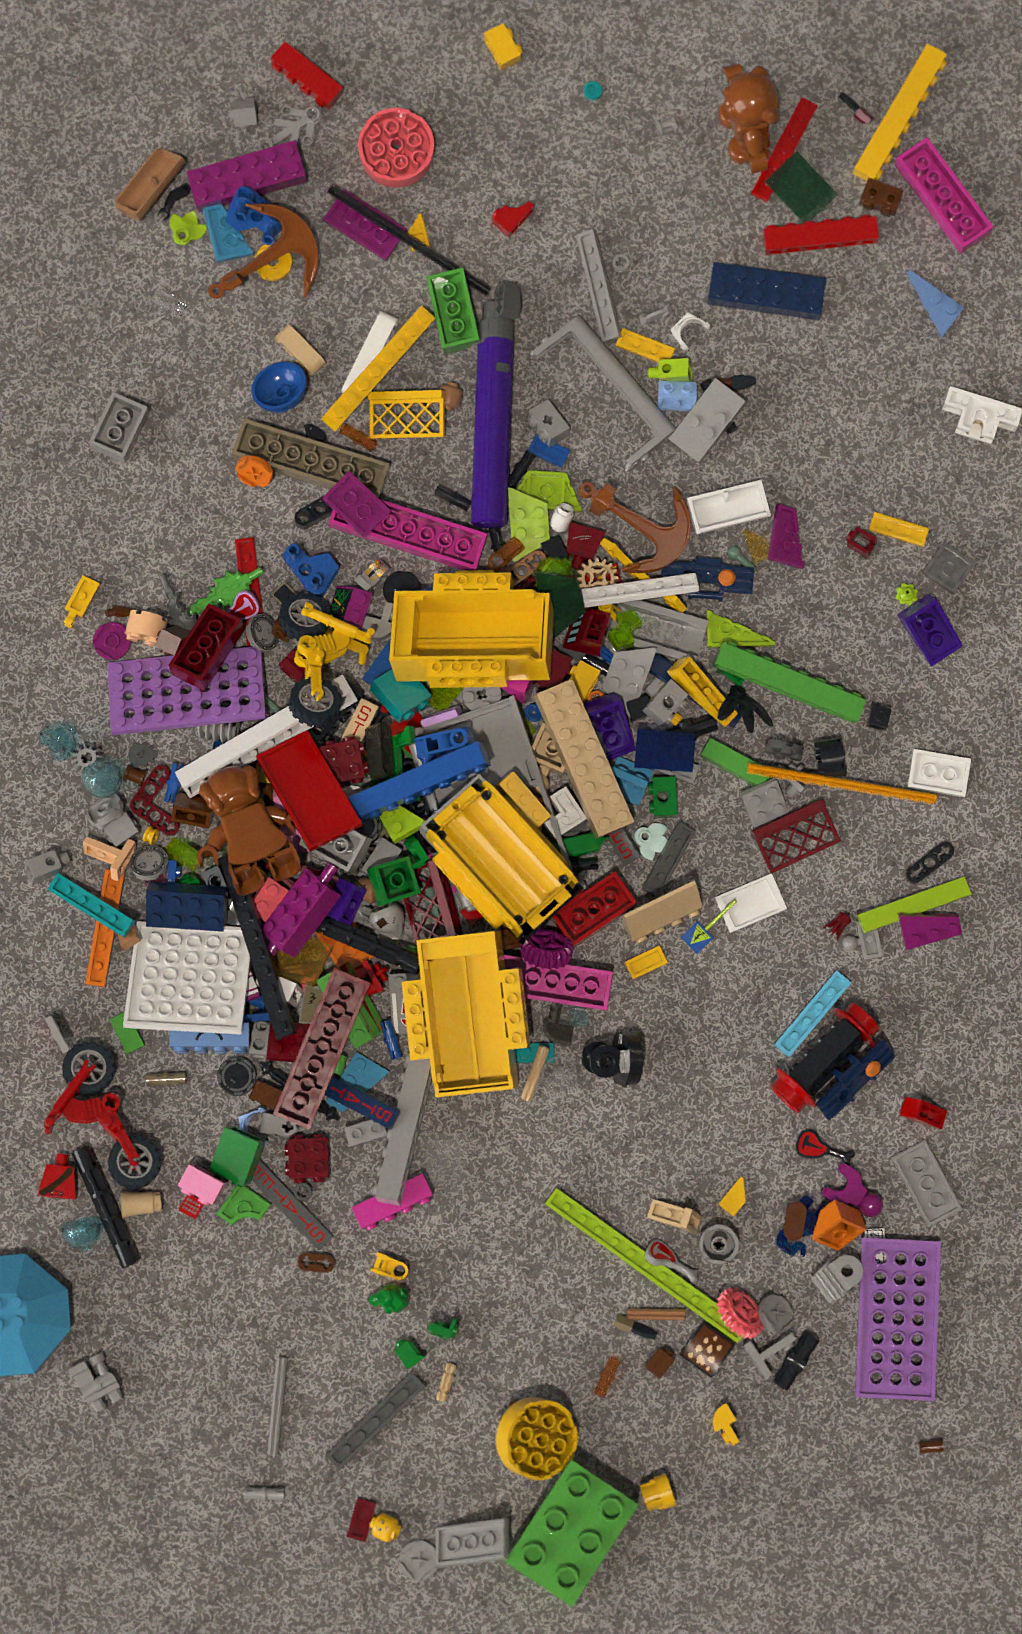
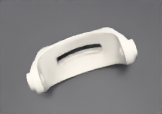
M686 313L671 328L673 336L679 342L680 348L683 351L689 350L681 338V330L689 323H699L707 330L710 329L708 322H704L690 313Z

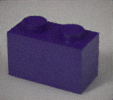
M339 878L334 889L341 897L327 916L351 926L367 890Z

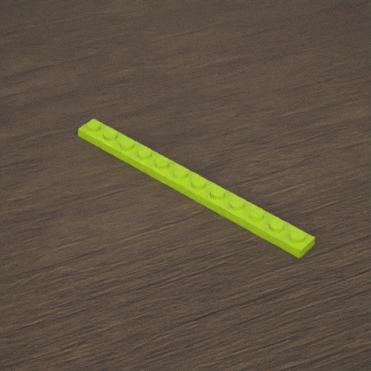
M556 1188L546 1201V1206L736 1343L741 1340L743 1335L738 1337L735 1331L731 1332V1329L725 1326L724 1320L720 1319L722 1316L717 1312L720 1309L716 1305L717 1303L667 1267L650 1264L645 1258V1251Z

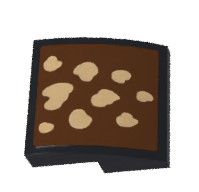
M704 1320L679 1355L712 1378L736 1343Z

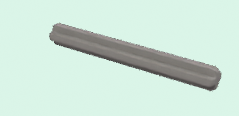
M277 1357L267 1452L269 1456H278L287 1368V1358Z

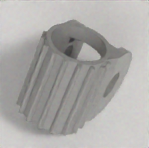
M843 1255L833 1262L829 1259L811 1279L830 1304L854 1291L852 1287L861 1280L863 1267L861 1262L854 1256ZM842 1267L850 1269L849 1277H845L842 1274Z

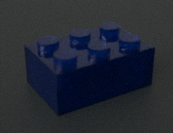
M637 729L634 768L693 772L696 734Z

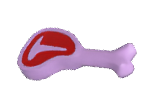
M242 590L237 593L233 605L226 612L242 620L249 619L259 612V603L250 591Z

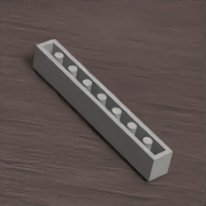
M409 1052L406 1056L407 1068L401 1076L402 1088L397 1092V1108H394L400 1112V1115L391 1130L388 1129L387 1138L389 1141L388 1145L384 1146L382 1154L384 1157L383 1165L380 1164L378 1168L379 1181L375 1183L373 1195H375L378 1202L401 1206L432 1080L430 1058L410 1061Z

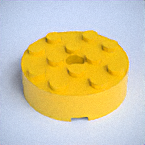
M528 1397L514 1403L502 1416L496 1434V1447L503 1464L513 1473L532 1480H547L558 1472L565 1470L570 1460L574 1457L578 1442L577 1427L574 1426L570 1412L561 1404L540 1397Z

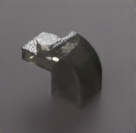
M555 1003L554 1008L550 1007L548 1019H551V1022L543 1021V1033L551 1043L570 1048L574 1027L559 1024L562 1004Z

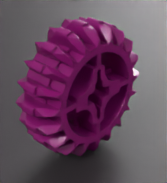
M544 929L542 931H530L524 935L520 945V952L524 961L528 962L529 965H535L536 968L542 967V969L548 968L551 970L552 968L559 969V967H565V965L569 964L573 955L572 942L564 934H558V931L552 932L551 930L545 931Z

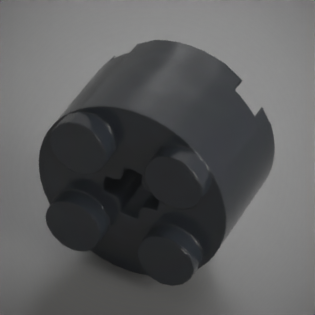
M841 738L821 740L814 743L815 760H819L817 761L818 774L833 778L847 776L846 768H844L845 756Z

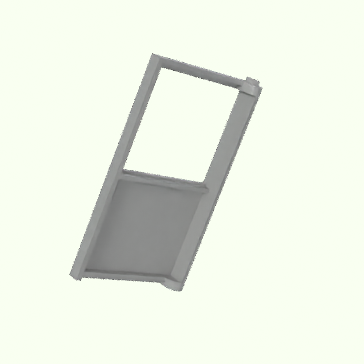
M514 695L499 702L464 713L458 717L425 728L419 727L414 729L415 738L456 728L469 727L470 732L473 734L474 742L478 741L484 744L491 766L487 767L490 775L483 778L501 795L502 793L495 784L512 771L515 772L528 789L539 786L546 809L551 815L550 821L561 854L569 864L567 868L573 872ZM463 735L459 739V742L461 743L464 741ZM415 744L409 745L415 767L421 766L422 761L417 759ZM467 784L456 788L451 786L444 789L438 788L433 790V794L425 796L431 816ZM455 886L462 909H466L467 912L476 910Z

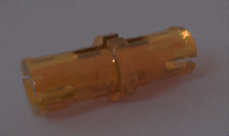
M344 423L340 428V434L351 439L355 445L359 444L370 452H373L378 444L377 441L366 436L362 430L358 431L347 423Z
M611 1357L608 1358L603 1373L599 1375L600 1379L593 1394L605 1399L611 1382L613 1383L615 1380L614 1376L621 1363L620 1361Z

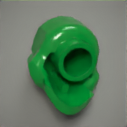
M391 1283L386 1284L367 1299L373 1307L381 1305L387 1314L392 1312L400 1313L410 1303L408 1290Z

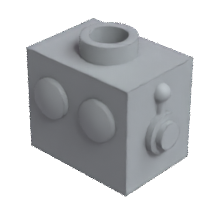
M126 812L120 818L113 819L103 828L105 830L104 833L108 837L107 840L110 843H114L117 848L123 846L128 839L132 840L140 834L136 828L137 823Z

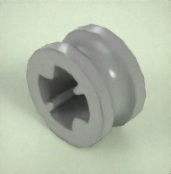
M623 254L616 255L612 263L613 269L619 273L627 271L629 268L628 257ZM619 259H622V262H626L623 268H620V265H616Z

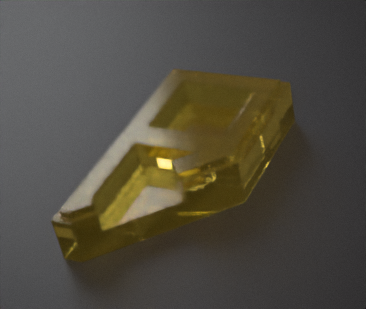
M745 529L742 530L753 564L768 560L769 547L766 539Z

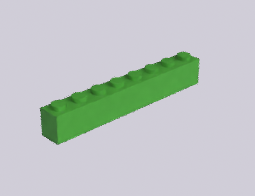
M728 641L720 645L712 665L714 668L854 724L859 721L866 702L862 695L856 692H851L850 694L844 691V688L841 686L828 685L824 679L817 677L813 679L808 677L809 674L804 671L798 670L796 672L791 670V667L787 664H776L769 657L762 656L761 658L755 655L754 651L739 649L735 643Z

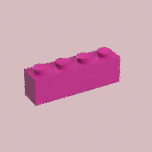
M422 1173L406 1182L401 1206L378 1202L374 1196L351 1208L361 1229L366 1228L367 1231L378 1227L377 1223L382 1220L385 1223L395 1219V1214L401 1211L405 1214L412 1211V1206L418 1203L422 1206L430 1202V1197L434 1195Z

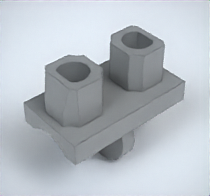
M791 763L789 768L793 771L801 772L804 766L801 764L797 768ZM784 764L777 766L781 769H788ZM778 777L776 778L779 785L785 780V778L783 780L780 777L779 779ZM791 779L789 781L791 784L785 791L790 797H794L799 792H803L807 786L803 782L801 783V781L799 783V780L794 782V779L793 781Z

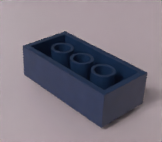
M162 882L149 883L146 890V927L224 932L227 924V887Z

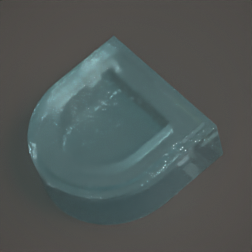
M582 1007L573 1008L568 1016L569 1027H588L587 1011Z

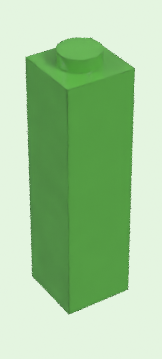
M712 738L709 739L701 753L700 758L753 787L772 779V777H768V775L766 777L764 774L762 776L761 774L759 776V773L754 775L752 772L747 774V764L755 763V765H758V763Z

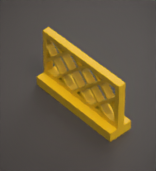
M443 390L370 392L368 395V400H370V439L445 437L446 392ZM416 403L423 408L417 416L409 410ZM433 403H440V410L434 416L428 408ZM382 404L386 411L379 417L375 413V405ZM396 404H401L404 410L397 417L391 409ZM425 411L432 417L426 425L419 420ZM388 412L396 418L389 426L382 420ZM406 412L414 418L407 426L400 420ZM417 421L423 429L419 433L414 434L409 428ZM436 421L440 425V433H432L428 427ZM381 422L387 429L382 434L375 435V426ZM397 422L405 428L400 434H395L391 430Z

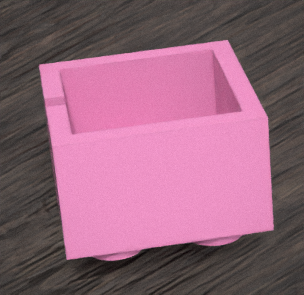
M193 1163L188 1165L178 1186L182 1188L181 1192L189 1196H198V1201L208 1206L218 1202L228 1181L215 1177L212 1172Z

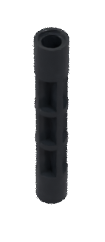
M326 915L315 930L317 933L321 934L323 932L324 936L392 965H400V968L417 975L420 972L418 954Z
M89 1145L75 1150L71 1153L121 1268L123 1269L139 1262V1257L133 1244L130 1242L131 1239L100 1169L95 1163L96 1160Z

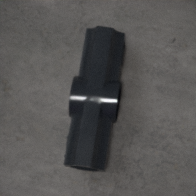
M707 715L694 721H684L677 724L676 727L658 732L657 734L664 749L681 742L687 743L689 740H696L699 736L717 731L718 729L714 717Z
M805 1332L796 1347L790 1351L789 1356L784 1360V1365L773 1382L787 1391L797 1375L807 1365L808 1358L820 1341Z

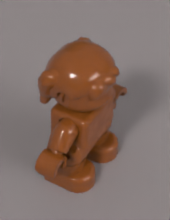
M740 63L723 67L728 87L723 90L725 100L719 108L718 119L721 125L725 128L733 129L734 137L728 145V155L737 164L750 163L752 174L768 170L767 159L770 155L769 150L766 149L770 148L769 125L778 123L780 119L777 112L779 108L777 88L770 80L769 73L764 67L756 66L751 72L744 74Z
M233 765L212 773L199 788V794L215 815L221 818V824L211 830L207 845L202 847L197 853V860L200 868L204 865L203 859L207 856L213 857L214 864L219 865L217 852L227 843L228 870L237 894L242 896L259 890L265 883L256 861L263 858L267 860L275 881H282L293 877L301 870V864L294 845L289 840L287 841V836L275 826L287 825L288 832L294 835L295 828L292 826L293 822L288 813L276 806L264 807L262 803L258 802L260 793L257 769L252 766L240 767Z

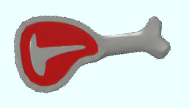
M657 1239L648 1245L645 1250V1258L650 1264L676 1269L686 1275L692 1283L698 1281V1269L693 1270L681 1264L668 1245Z

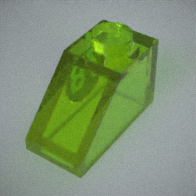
M171 838L164 849L168 858L177 861L179 865L195 874L199 868L197 860L198 850L175 838Z

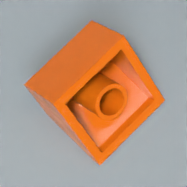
M833 1200L820 1211L812 1239L839 1251L867 1229L859 1210Z

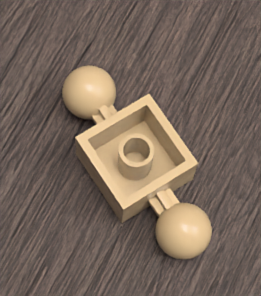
M542 723L532 749L546 791H548L549 780L547 776L549 771L562 777L565 768L546 724ZM539 786L529 789L534 796H542Z

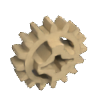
M596 558L595 563L588 560V566L582 564L583 571L578 570V575L581 576L577 578V582L581 583L578 589L616 584L614 582L619 579L618 576H614L617 573V569L611 570L613 564L606 565V559L602 563L599 562L598 558ZM608 574L610 575L611 579L610 584H608V581L606 580ZM585 575L590 579L587 585L585 583ZM594 577H601V582H594Z

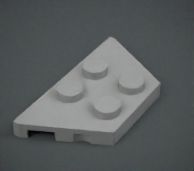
M657 647L615 651L602 689L607 694L614 692L621 699L624 711L629 717L630 714L626 703L640 698Z

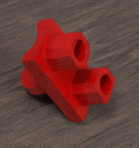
M367 960L361 962L362 965L355 970V974L362 979L369 976L372 980L366 992L367 995L372 996L378 992L379 994L385 992L377 978L380 977L382 982L387 981L388 978L385 973L389 971L388 967L381 968L379 963L374 965L377 972L374 973Z

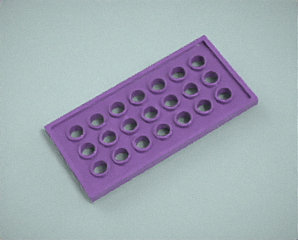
M256 647L232 649L221 665L228 666V671L222 673L218 670L210 682L209 686L211 688L207 692H202L201 689L172 674L168 679L161 677L164 672L171 673L168 665L174 656L109 662L108 682L112 736L266 719L262 652L257 651ZM245 663L248 665L245 670L238 669L240 664ZM151 674L152 678L149 681L142 680L143 676ZM132 676L133 680L130 683H124V678ZM240 682H249V685L247 687H239ZM221 684H230V687L228 689H220ZM185 687L192 689L188 694L181 693ZM166 689H171V690H172V694H171V695H169V696H163V695H162V693H163L164 690H166ZM147 691L153 692V696H152V697H150V698H144V697H143V695H144L145 692H147ZM129 693L134 694L133 699H131V700H125V699H124V697H125L126 694H129ZM244 698L250 699V703L247 705H241L240 701ZM225 700L231 701L228 707H222L221 703ZM209 702L212 706L207 710L202 709V705ZM187 704L193 706L188 712L182 710ZM166 707H173L171 713L166 714L163 712ZM147 709L154 710V713L152 715H144V712ZM128 711L135 712V715L133 717H125V714Z
M861 1238L860 1262L863 1267V1276L859 1284L855 1397L935 1401L941 1242ZM878 1253L885 1254L886 1261L884 1264L876 1262L875 1256ZM897 1254H903L906 1257V1262L903 1265H898L895 1262ZM917 1255L925 1257L926 1262L923 1266L916 1265L915 1257ZM879 1272L885 1275V1282L883 1284H877L874 1280L875 1275ZM899 1273L905 1277V1282L902 1285H897L894 1281L895 1275ZM920 1274L925 1278L922 1286H917L914 1283L916 1275ZM878 1292L882 1293L885 1297L882 1304H877L874 1301V1295ZM898 1293L904 1296V1302L901 1305H897L893 1301L894 1296ZM917 1294L922 1295L924 1298V1303L921 1306H916L913 1302V1298ZM877 1312L882 1313L884 1316V1320L880 1324H876L873 1321V1315ZM896 1313H900L904 1318L903 1323L900 1325H896L893 1322V1316ZM916 1314L923 1317V1323L920 1326H916L912 1322ZM876 1332L881 1333L883 1336V1341L879 1344H875L872 1341V1335ZM895 1333H899L903 1337V1341L899 1345H895L892 1342V1336ZM915 1334H919L922 1337L923 1341L919 1346H915L912 1343V1337ZM875 1352H879L882 1355V1361L879 1364H875L871 1360V1356ZM895 1353L900 1354L902 1357V1361L898 1365H894L891 1362V1356ZM914 1354H918L922 1358V1362L918 1366H914L911 1363V1357ZM874 1372H878L881 1375V1381L878 1384L871 1382L870 1376ZM894 1373H898L901 1376V1382L897 1385L892 1384L890 1381V1377ZM914 1374L919 1375L921 1378V1382L917 1386H913L910 1383V1377Z

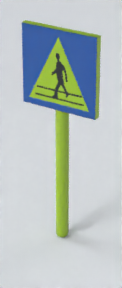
M734 899L705 928L697 921L681 937L696 954L713 939L708 930L737 900Z

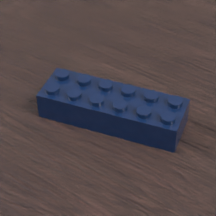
M713 262L707 305L820 321L826 278Z

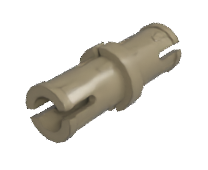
M164 1071V1073L156 1074L146 1073V1086L164 1085V1087L175 1084L186 1085V1072L168 1073V1071Z

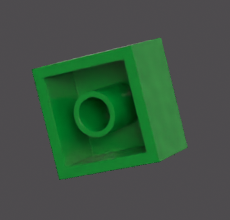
M409 856L367 869L378 907L421 893Z

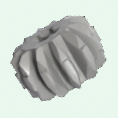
M84 743V749L81 750L79 746L76 747L79 753L72 752V756L76 759H72L71 763L77 764L74 770H80L82 776L86 770L88 775L92 776L91 770L94 769L98 773L99 770L96 766L103 767V763L100 760H103L104 756L99 755L101 749H95L94 744H91L88 748L87 744ZM89 755L92 761L85 763L83 758H87Z

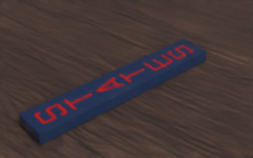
M331 1077L324 1096L389 1130L393 1128L400 1115L399 1111L334 1077Z

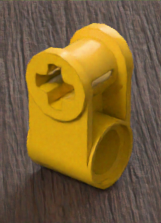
M376 1253L377 1258L373 1268L370 1269L371 1272L397 1281L407 1279L409 1268L406 1264L387 1255ZM399 1266L405 1268V1274L401 1277L395 1275V1269Z

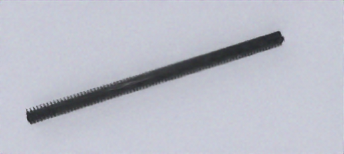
M334 184L328 189L327 194L336 197L335 199L342 201L341 203L347 205V207L356 210L355 212L361 214V216L367 218L373 224L375 223V225L381 227L387 233L389 232V234L393 235V237L395 236L401 242L403 241L413 250H417L427 259H431L433 263H437L441 268L443 267L447 271L459 269L457 264L455 266V263L449 262V259L443 258V255L441 257V254L435 253V250L429 249V246L421 244V241L415 240V237L407 235V232L401 231V228L393 226V223L387 222V219L385 220L379 214L373 213L374 210L367 209L368 206L365 207V205L359 204L360 201L353 200L354 197L351 198V196L345 195L346 192L339 191L340 188L333 187ZM464 270L467 285L473 286L475 290H479L485 296L488 295L491 286L483 284V281L477 280V277L471 276V273L469 275V272L467 273Z

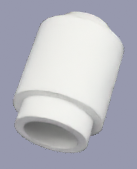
M561 503L556 507L550 520V526L554 531H567L574 516L572 506Z

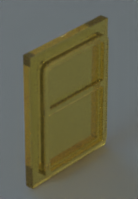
M309 939L295 958L279 949L273 957L277 974L284 979L314 987L334 947L330 944Z

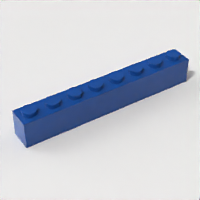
M476 741L347 798L363 824L364 820L368 818L375 819L380 817L382 812L398 809V805L413 803L419 796H429L434 793L433 790L447 788L456 780H466L469 778L468 775L472 773H482L486 771V767L491 766L484 744Z

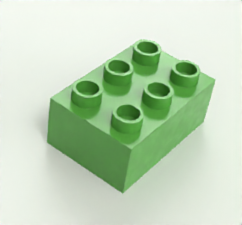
M570 1460L505 1562L573 1607L636 1510L638 1504L573 1460Z

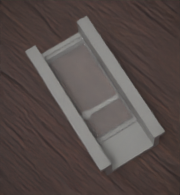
M640 600L617 603V607L622 612L615 611L618 621H612L607 639L640 649L657 647V654L677 660L690 656L695 663L697 662L708 620Z

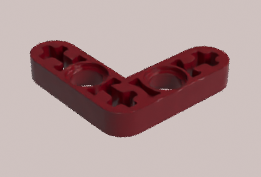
M158 765L152 770L132 798L130 809L135 815L156 829H159L163 834L175 836L179 831L178 822L171 821V816L152 804L170 778L168 768L164 765ZM162 770H165L164 774L166 775V777H160V779L158 780L160 786H158L155 782L150 781L151 778L156 780V778L158 777V774L156 773L157 771L161 772ZM153 785L155 793L147 795L144 792L146 786ZM142 801V806L146 809L148 806L151 807L145 816L142 815L145 813L142 809L135 810V802L139 803ZM154 811L160 814V819L156 822H152L149 819L150 813ZM164 817L167 818L164 820L167 824L174 823V831L170 830L167 832V827L163 824L161 827L158 826L162 823Z

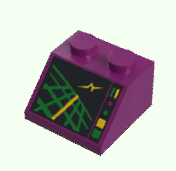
M337 586L330 605V615L362 630L365 617L368 615L373 600V593L355 587Z

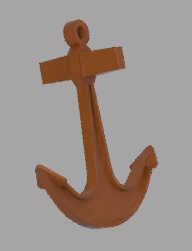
M245 203L247 207L277 218L282 225L281 236L239 271L232 270L220 278L219 284H211L208 287V294L214 299L221 298L224 290L231 291L241 285L243 277L286 253L296 252L302 256L305 263L303 298H306L318 268V248L310 228L297 214L282 206L265 203ZM214 288L219 289L217 294H213Z
M583 482L579 487L580 496L591 498L592 501L589 509L590 512L600 517L604 511H612L655 544L656 555L653 558L636 562L623 568L622 572L652 573L662 570L675 562L684 551L690 537L691 521L687 506L676 486L672 487L676 522L670 527H662L616 503L613 496L617 489L608 483H605L602 489L595 490L591 482Z

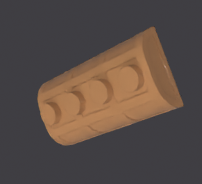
M155 148L115 199V202H117L115 207L129 218L140 221L162 192L169 186L173 178L180 172L186 163L185 159L163 148Z

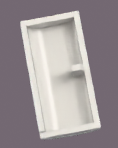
M762 480L687 498L688 509L696 535L771 517Z

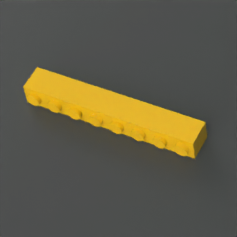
M927 43L854 167V175L865 181L868 178L879 181L884 172L881 170L883 165H888L893 155L890 153L893 148L897 150L902 141L900 136L902 133L906 134L911 126L909 121L912 117L916 118L920 110L918 108L920 102L924 103L929 95V92H927L930 86L934 87L938 80L936 76L938 71L942 72L947 64V61H945L946 53Z
M421 305L330 407L321 420L336 432L431 325L435 317Z

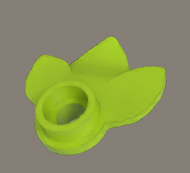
M195 211L185 214L182 218L173 214L169 221V226L173 231L174 242L182 246L187 245L191 240H199L207 230V226L198 224ZM185 234L186 237L184 239H180L179 235Z

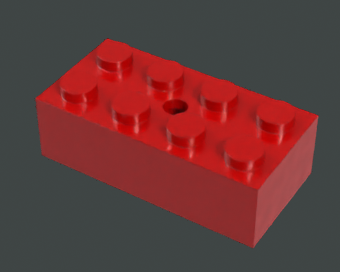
M614 871L553 912L550 918L560 933L568 937L569 941L572 942L573 948H575L635 908L637 902L616 871ZM595 908L597 914H591L589 912L590 909Z

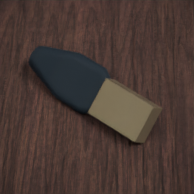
M621 1314L616 1316L614 1326L627 1333L631 1331L638 1336L655 1340L657 1332L648 1326L634 1322L633 1319H628Z

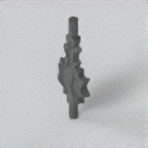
M166 573L158 575L164 588L162 590L163 595L167 598V601L163 604L170 610L169 615L172 617V619H168L167 623L169 626H166V628L179 626L190 632L196 623V613L190 616L188 609L183 611L184 607L179 604V594H175L174 587H171Z

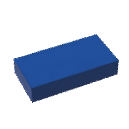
M536 434L528 449L530 451L529 454L533 453L536 457L560 468L563 467L570 453L569 449L558 444L548 447Z

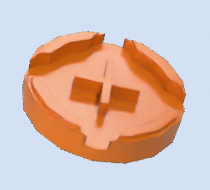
M244 456L239 459L235 467L238 478L244 484L251 487H256V485L260 486V488L270 484L273 478L271 465L257 456Z

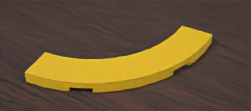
M605 538L600 542V545L614 560L618 559L624 565L622 568L634 564L613 542ZM629 573L637 581L651 579L645 573ZM663 596L665 603L678 612L684 613L687 609L677 596Z

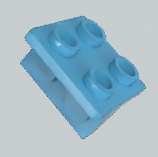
M618 757L614 767H612V772L625 801L639 806L653 771Z

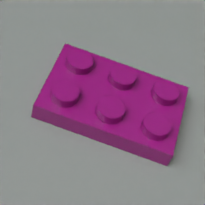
M350 471L322 498L363 539L391 512Z

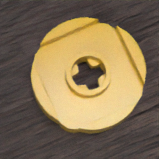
M263 245L259 249L255 257H257L260 253H262L271 245ZM290 252L275 259V261H279L276 263V266L266 264L256 270V272L264 280H282L290 273L292 267Z

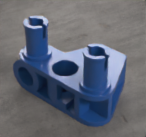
M239 187L228 208L225 222L236 231L257 227L264 232L262 242L266 245H272L275 235L280 232L282 227L280 221L275 217L262 214L245 206V203H270L250 187Z
M297 543L288 546L285 552L281 554L283 560L307 592L315 597L316 595L322 597L327 592L339 572V566L329 553L307 557ZM308 571V575H304L303 572Z
M461 727L415 738L417 759L421 760L423 765L474 743V737L470 732V728ZM463 735L464 741L461 743L459 742V739Z

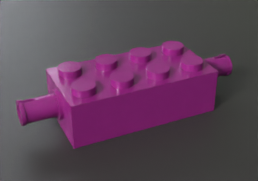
M328 862L320 875L306 868L263 925L265 936L270 942L268 946L272 958L279 949L295 958L341 897L329 883L339 870L333 863Z

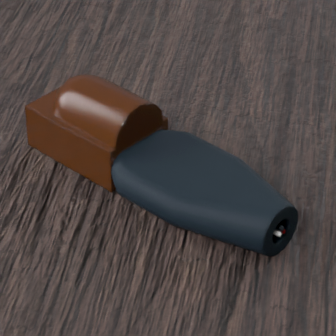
M735 375L718 379L731 390H743L756 384V378L747 375Z

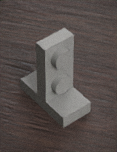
M791 1333L760 1354L751 1341L743 1345L763 1378L766 1379L772 1373L764 1360L770 1362L778 1357L777 1352L781 1349L787 1351L793 1347V1341L796 1340V1337Z

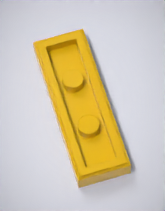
M624 328L621 330L622 337L618 338L615 345L618 348L657 363L662 359H672L676 349Z
M874 512L868 531L924 547L929 528Z

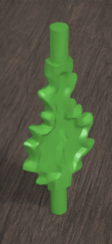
M259 567L249 574H242L239 570L234 574L225 570L224 577L213 579L216 586L210 587L212 592H208V596L205 598H197V603L190 606V609H188L189 615L191 616L193 613H196V615L201 614L208 603L217 607L222 603L224 610L228 605L231 607L237 593L242 590L250 591L249 584L252 583V580L264 574L262 568Z

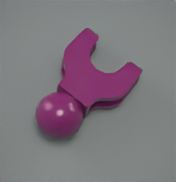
M840 1163L838 1171L847 1179L846 1188L842 1191H835L825 1187L820 1192L821 1195L829 1202L837 1200L843 1204L859 1208L864 1216H878L883 1209L882 1198L878 1194L868 1193V1190L862 1185V1179L858 1171L845 1163Z

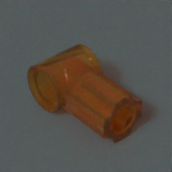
M515 536L511 538L494 554L490 555L488 566L495 571L504 568L525 550L521 541ZM495 556L501 558V566H497L494 563Z

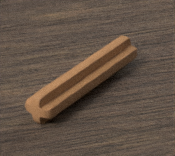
M628 1309L627 1318L633 1320H685L686 1312L684 1309Z

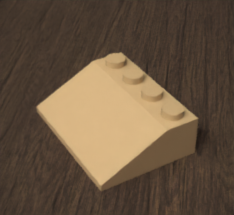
M692 881L624 914L622 924L631 942L640 944L648 940L647 936L653 933L656 936L665 932V927L669 925L675 927L683 923L682 919L688 916L690 919L698 916L703 906L696 882Z

